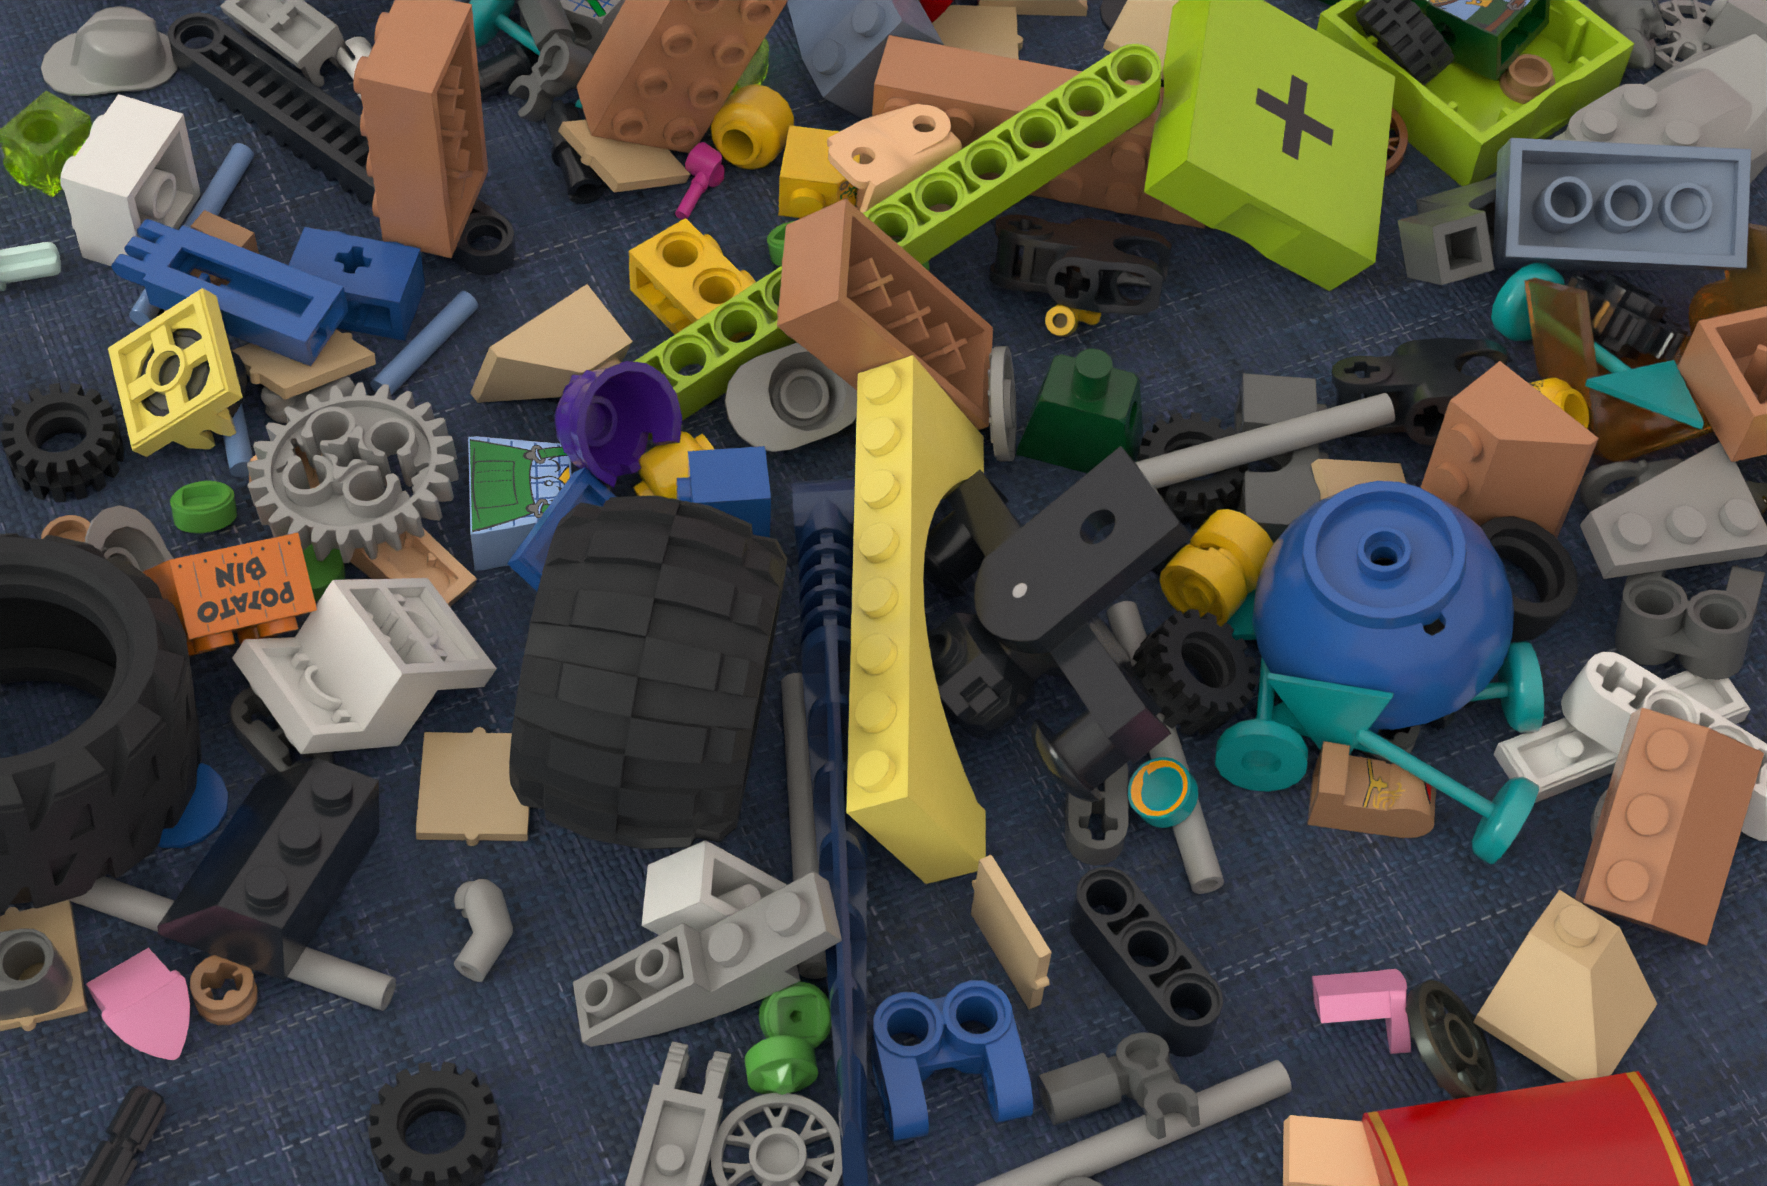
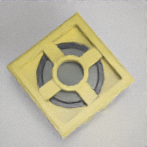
M201 288L108 347L132 451L148 457L172 441L187 448L211 449L215 446L212 432L229 437L236 434L232 418L242 404L247 387L246 367L240 356L230 349L216 295Z

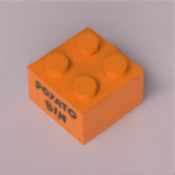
M298 533L170 559L143 571L144 574L157 584L162 598L168 599L174 605L186 634L189 657L235 644L234 633H237L241 645L244 639L271 638L278 636V634L297 630L296 617L317 610Z

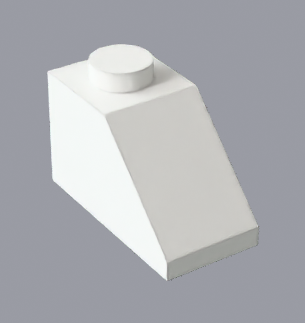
M705 840L648 865L641 926L661 935L679 924L685 923L701 932L783 888L786 884Z

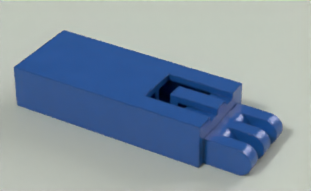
M145 219L137 229L140 238L132 237L124 247L127 255L119 254L111 265L113 271L121 278L144 286L149 303L166 311L201 288L217 296L226 334L311 366L349 311L344 286L184 225L177 230L156 221ZM194 268L203 271L199 277L190 274ZM208 274L229 281V284L227 286L223 284L220 286L211 283Z

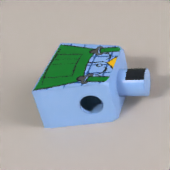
M479 436L468 437L470 535L474 568L477 571L508 566L507 562L572 475L571 460L564 453L559 443ZM597 478L604 486H606L610 490V485Z

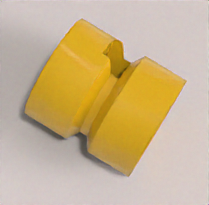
M1230 509L1217 510L1191 537L1190 544L1184 546L1161 571L1159 581L1162 592L1178 612L1181 611L1184 614L1189 609L1198 610L1200 618L1208 612L1217 616L1216 624L1222 626L1227 623L1245 602L1247 593L1256 589L1263 564L1274 543L1259 524L1243 513Z

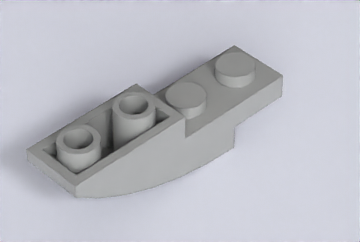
M812 871L701 932L685 923H681L574 981L573 987L582 1043L592 1047L668 1032L734 1011L799 982L797 964L842 941L829 881Z

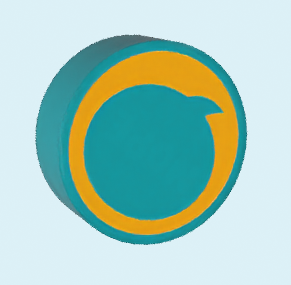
M1169 757L1154 758L1142 764L1134 772L1128 785V799L1132 808L1146 823L1155 827L1166 828L1181 823L1192 813L1198 800V785L1193 775L1182 763Z

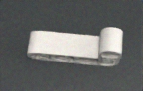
M1615 652L1595 654L1563 694L1561 706L1568 722L1580 732L1618 755L1631 713L1640 708H1646L1711 728L1763 752L1764 756L1741 831L1759 841H1767V744L1630 659Z

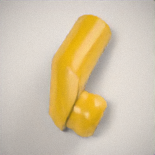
M1057 304L1047 312L1045 324L1052 334L1059 337H1067L1076 331L1079 321L1088 325L1099 323L1101 313L1068 308Z

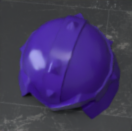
M625 361L605 369L586 370L583 375H572L569 384L564 388L563 395L556 408V433L564 453L567 454L575 466L580 469L586 467L595 477L613 488L617 480L616 476L633 474L641 468L639 458L646 450L649 433H652L653 443L656 445L680 443L682 414L677 393L666 376L647 363Z

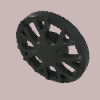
M1428 980L1415 986L1408 994L1407 1007L1405 1008L1412 1030L1410 1035L1415 1040L1421 1053L1420 1059L1423 1063L1426 1062L1437 1080V1085L1440 1088L1443 1087L1451 1095L1452 1099L1495 1093L1497 1076L1494 1060L1481 1028L1473 1023L1475 1018L1467 1006L1450 988L1441 982ZM1444 1007L1448 1010L1447 1014L1444 1013Z

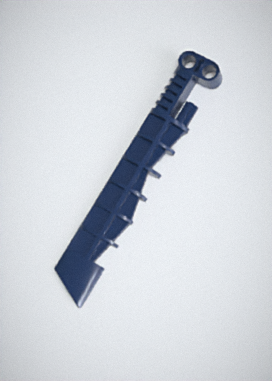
M855 478L792 482V500L798 554L801 666L819 875L829 881L842 938L841 942L826 949L825 953L837 1085L843 1185L869 1186L867 1120V831L846 813Z

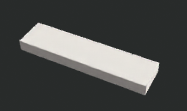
M1686 670L1663 679L1734 724L1744 721L1750 711L1749 706L1729 678L1720 680L1704 679ZM1566 717L1542 726L1537 732L1524 733L1498 743L1494 752V756L1509 779L1522 776L1539 785V792L1535 803L1612 773L1618 758L1616 753L1577 730L1568 722Z

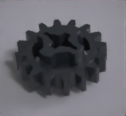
M1574 273L1558 302L1564 305L1563 308L1578 315L1577 319L1581 321L1579 326L1584 328L1582 333L1596 343L1605 345L1633 360H1638L1641 353L1646 355L1648 352L1660 360L1666 358L1671 361L1688 334L1687 331L1681 329L1682 325L1667 318L1668 315L1665 314L1667 307L1662 305L1664 300L1652 292L1635 286L1614 274H1608L1604 281L1600 280L1598 282L1588 275H1583L1582 277Z

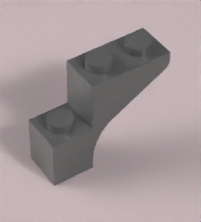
M1496 177L1416 199L1418 215L1398 220L1407 278L1444 285L1494 270L1492 251L1494 244Z

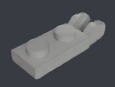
M671 1043L659 1085L653 1084L625 1186L704 1185L723 1113V1095L730 1070L731 1054L719 1051L714 1052V1056L707 1066L706 1083L701 1095L680 1090L682 1078L686 1076L689 1065V1047L687 1044Z

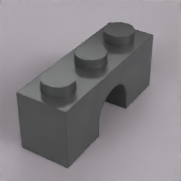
M1243 373L1234 409L1235 431L1242 433L1327 409L1326 404L1317 403L1316 379ZM1318 444L1259 460L1271 465L1277 471H1245L1236 504V512L1243 513L1254 520L1267 532L1272 542L1275 543L1292 520L1314 503L1320 501V490L1315 482L1311 463L1317 459H1329L1328 453L1319 452Z

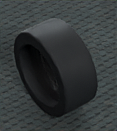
M1515 516L1494 517L1480 527L1485 532L1498 556L1509 559L1521 567L1533 580L1540 596V603H1532L1519 599L1512 594L1514 613L1511 641L1533 640L1548 631L1571 607L1578 592L1577 571L1569 552L1553 534L1535 522Z

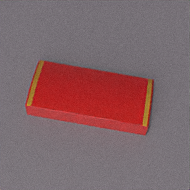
M1639 1071L1364 1113L1362 1116V1123L1380 1186H1694L1669 1122L1655 1095Z

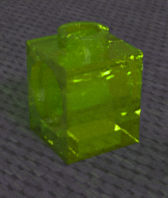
M46 90L0 129V143L5 157L3 159L5 169L21 185H32L47 195L54 197L62 190L60 179L64 164L71 156H76L90 136L92 128L90 115Z

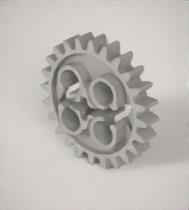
M358 382L352 396L343 397L341 390L336 385L331 386L330 400L321 402L310 393L306 395L309 409L300 412L295 408L285 407L284 412L288 423L286 425L268 423L266 429L270 441H258L253 445L258 460L248 462L247 468L252 480L248 483V488L261 524L270 525L273 537L298 533L302 550H305L312 544L318 561H323L334 548L340 550L343 562L349 563L355 548L363 547L368 557L373 560L377 558L378 544L385 541L396 551L401 550L400 534L407 531L420 538L425 535L421 522L422 517L440 521L442 513L439 501L453 500L454 495L451 482L459 479L455 462L457 459L453 438L448 434L444 418H434L432 406L429 402L415 407L413 395L410 391H406L397 399L392 400L390 388L387 384H383L374 396L366 394L363 382ZM297 446H299L302 452H306L310 466L316 470L320 485L310 489L303 462L295 452ZM397 454L404 482L409 487L413 486V496L411 498L406 490L402 491L397 475L391 474L387 459L390 455Z

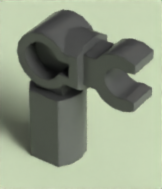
M560 0L518 1L519 8L537 49L540 51L538 62L531 68L533 73L530 76L522 75L517 77L510 85L508 91L512 96L524 100L528 99V102L518 111L520 118L533 122H538L545 118V112L551 109L555 97L563 96L571 88L577 89L578 82L593 58L588 49L574 44L576 36Z
M1135 1033L1124 1038L1118 1044L1116 1056L1107 1058L1105 1053L1043 1073L1037 1077V1085L1043 1108L1054 1126L1119 1104L1122 1095L1136 1100L1139 1106L1145 1109L1146 1127L1150 1134L1158 1140L1166 1137L1164 1115L1168 1113L1184 1115L1192 1128L1200 1125L1198 1096L1193 1089L1187 1085L1180 1084L1178 1074L1170 1063L1167 1042L1162 1037L1153 1033Z

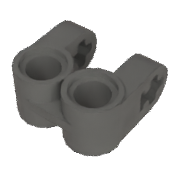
M1732 566L1726 591H1703L1693 596L1691 600H1687V595L1681 586L1665 578L1666 570L1627 576L1615 633V646L1620 654L1633 662L1643 665L1663 664L1673 659L1677 654L1685 669L1693 675L1704 679L1720 680L1730 678L1739 672L1744 662L1765 572Z

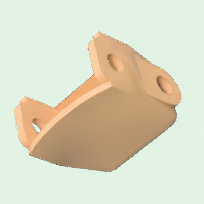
M921 104L909 105L863 119L834 134L827 140V146L829 147L828 160L857 188L856 208L862 213L962 150L961 141L951 132L950 119L946 113L937 107ZM860 154L859 163L853 160V157ZM937 204L930 207L929 210L945 212L951 209L952 206ZM896 235L889 236L891 239H903Z

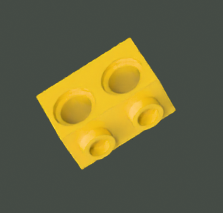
M686 218L629 250L630 290L674 335L756 283L747 271H739L723 255L720 246L713 237L708 234L703 235ZM750 332L734 334L729 341L737 342L749 335Z

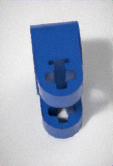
M969 980L956 985L946 997L929 999L915 992H900L887 997L878 1006L873 1017L870 1060L886 1128L892 1142L928 1135V1112L922 1082L933 1074L935 1070L952 1067L966 1074H981L991 1115L996 1123L1032 1116L1033 1095L1012 1005L1007 995L996 985L983 980ZM966 1021H978L985 1024L990 1031L983 1034H972L965 1031L959 1024ZM900 1032L911 1033L921 1039L922 1042L914 1046H903L896 1043L891 1037Z

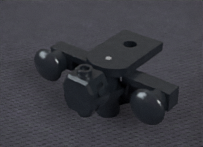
M1121 446L1025 525L1005 505L1009 501L1005 494L979 469L946 497L954 510L928 531L924 557L923 576L935 587L953 596H964L968 593L963 582L979 569L974 592L977 615L954 613L939 627L927 633L933 670L943 709L972 737L990 740L1035 704L1034 681L1043 673L1061 677L1078 693L1088 709L1056 735L1042 721L1036 719L1032 725L1031 737L1036 754L1050 776L1068 793L1086 802L1100 801L1102 797L1097 789L1098 785L1129 760L1133 763L1137 762L1171 734L1167 726L1156 716L1162 710L1135 673L1128 652L1118 643L1097 614L1192 537L1135 461ZM1115 523L1112 533L1105 540L1093 544L1096 534L1103 527Z

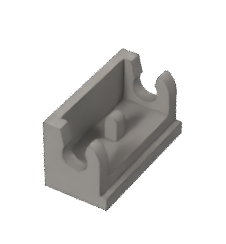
M226 0L220 5L223 13L233 19L239 30L248 36H256L301 69L304 77L317 87L324 85V77L320 75V67L326 59L342 72L345 70L339 64L336 57L340 46L351 57L338 25L304 0Z

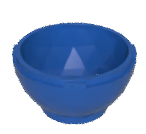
M1373 481L1357 484L1322 499L1292 520L1271 547L1263 564L1256 586L1252 624L1259 652L1270 673L1394 693L1390 702L1369 728V730L1378 734L1379 729L1394 730L1432 722L1458 711L1482 692L1501 668L1505 657L1508 655L1513 632L1514 606L1512 591L1504 564L1485 532L1461 509L1420 487L1401 482ZM1379 558H1388L1395 564L1380 566L1373 562ZM1437 619H1440L1445 626L1443 630L1432 636L1424 631L1423 626L1430 625Z

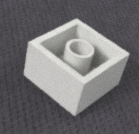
M119 94L106 113L96 118L92 125L90 136L76 156H71L66 161L60 179L82 257L109 266L112 265L119 254L127 255L124 247L132 237L140 238L137 229L145 219H150L178 230L201 195L184 114Z

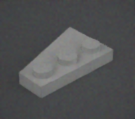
M1720 442L1591 511L1580 524L1603 579L1761 557L1767 552V526L1736 461L1731 462Z

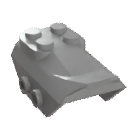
M1751 34L1726 45L1696 53L1644 85L1625 84L1617 87L1577 111L1570 118L1567 130L1551 140L1751 149V183L1767 165V42L1757 34Z

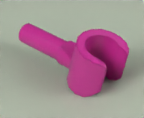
M704 142L698 143L690 151L685 162V169L695 177L675 211V215L681 220L684 218L688 220L702 193L706 191L708 186L714 188L722 183L725 171L721 164L722 154Z

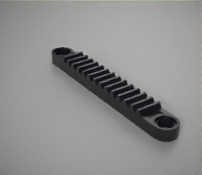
M199 12L190 13L176 19L170 25L168 38L173 61L180 69L209 88L217 102L224 99L231 112L235 113L240 110L248 124H252L254 121L257 122L265 136L272 133L278 145L283 147L288 144L295 157L300 158L304 155L312 169L315 170L321 167L326 179L330 182L336 178L343 191L348 193L353 190L360 203L364 205L369 201L373 205L375 194L374 179L368 177L366 172L369 153L368 139L366 136L361 135V117L213 15ZM196 37H207L213 40L204 48L193 49L184 46L188 40ZM477 198L453 256L449 259L476 275L498 274L507 269L514 261L516 250L513 227L503 215ZM482 236H491L501 242L498 247L488 251L476 250L469 245L474 239Z

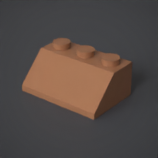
M1499 361L1450 400L1420 488L1461 509L1479 526L1494 517L1515 516L1535 522L1557 538L1599 438Z
M1640 708L1631 713L1575 900L1591 910L1707 946L1764 753L1711 728L1646 708Z

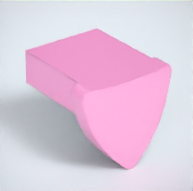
M147 948L86 983L93 999L102 1011V1019L125 1043L155 1057L175 1060L180 1057L190 1021L188 988L186 980L180 972L176 970L170 972L158 957Z
M1387 969L1312 976L1314 1004L1321 1023L1385 1018L1390 1054L1411 1053L1410 1025L1408 1014L1405 1010L1408 1000L1407 983L1399 970Z

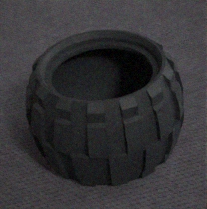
M661 496L610 497L603 506L580 503L560 520L548 550L536 595L513 719L509 778L511 787L521 805L545 810L546 820L589 839L640 849L688 848L692 846L696 838L721 842L736 829L756 739L786 572L787 558L777 539L753 535L752 524L709 505Z

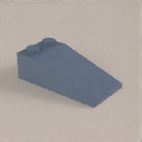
M919 0L787 1L802 59L822 97L862 119H866L872 114L874 83L889 35L944 45Z
M1510 138L1497 152L1493 244L1494 268L1521 269L1532 263H1546L1555 270H1744L1747 268L1751 149Z

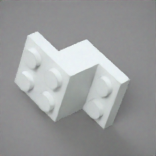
M428 578L332 580L316 604L317 610L310 613L295 637L244 639L232 658L249 681L253 692L261 698L284 730L288 741L296 747L300 754L399 746L437 690L484 687L497 669Z

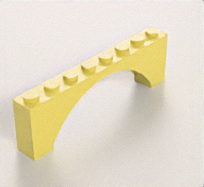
M914 355L858 373L846 813L925 884L977 872L979 860L986 857V810L977 802L964 772L941 703L928 642L923 583L925 548L934 511L942 499H945L979 469L984 473V437Z

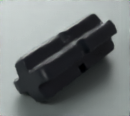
M133 1086L128 1090L106 1130L110 1138L108 1141L102 1140L99 1142L76 1186H125L138 1163V1161L133 1159L135 1153L144 1152L166 1112L164 1097L142 1086Z

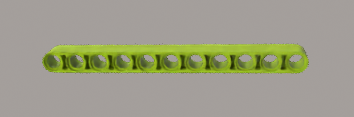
M1127 44L1116 49L863 214L888 236L896 235L902 237L903 240L897 244L921 265L1149 117L1157 109L1160 101L1162 67L1158 54L1149 46L1142 44ZM1135 79L1144 82L1140 85H1130L1125 83V81ZM1083 110H1089L1097 114L1093 116L1083 117L1077 115L1076 113ZM1035 141H1042L1049 144L1048 146L1043 148H1032L1027 146V144ZM991 172L1001 175L994 180H984L978 177L984 173ZM937 204L952 206L951 209L945 212L929 210L930 207ZM782 266L633 361L647 363L666 376L677 393L682 421L726 393L728 382L740 366L757 356L797 343L777 327ZM739 332L755 334L750 340L735 343L729 341L734 334ZM690 364L704 366L699 373L692 376L678 374L683 367ZM649 433L648 440L653 439L652 433Z

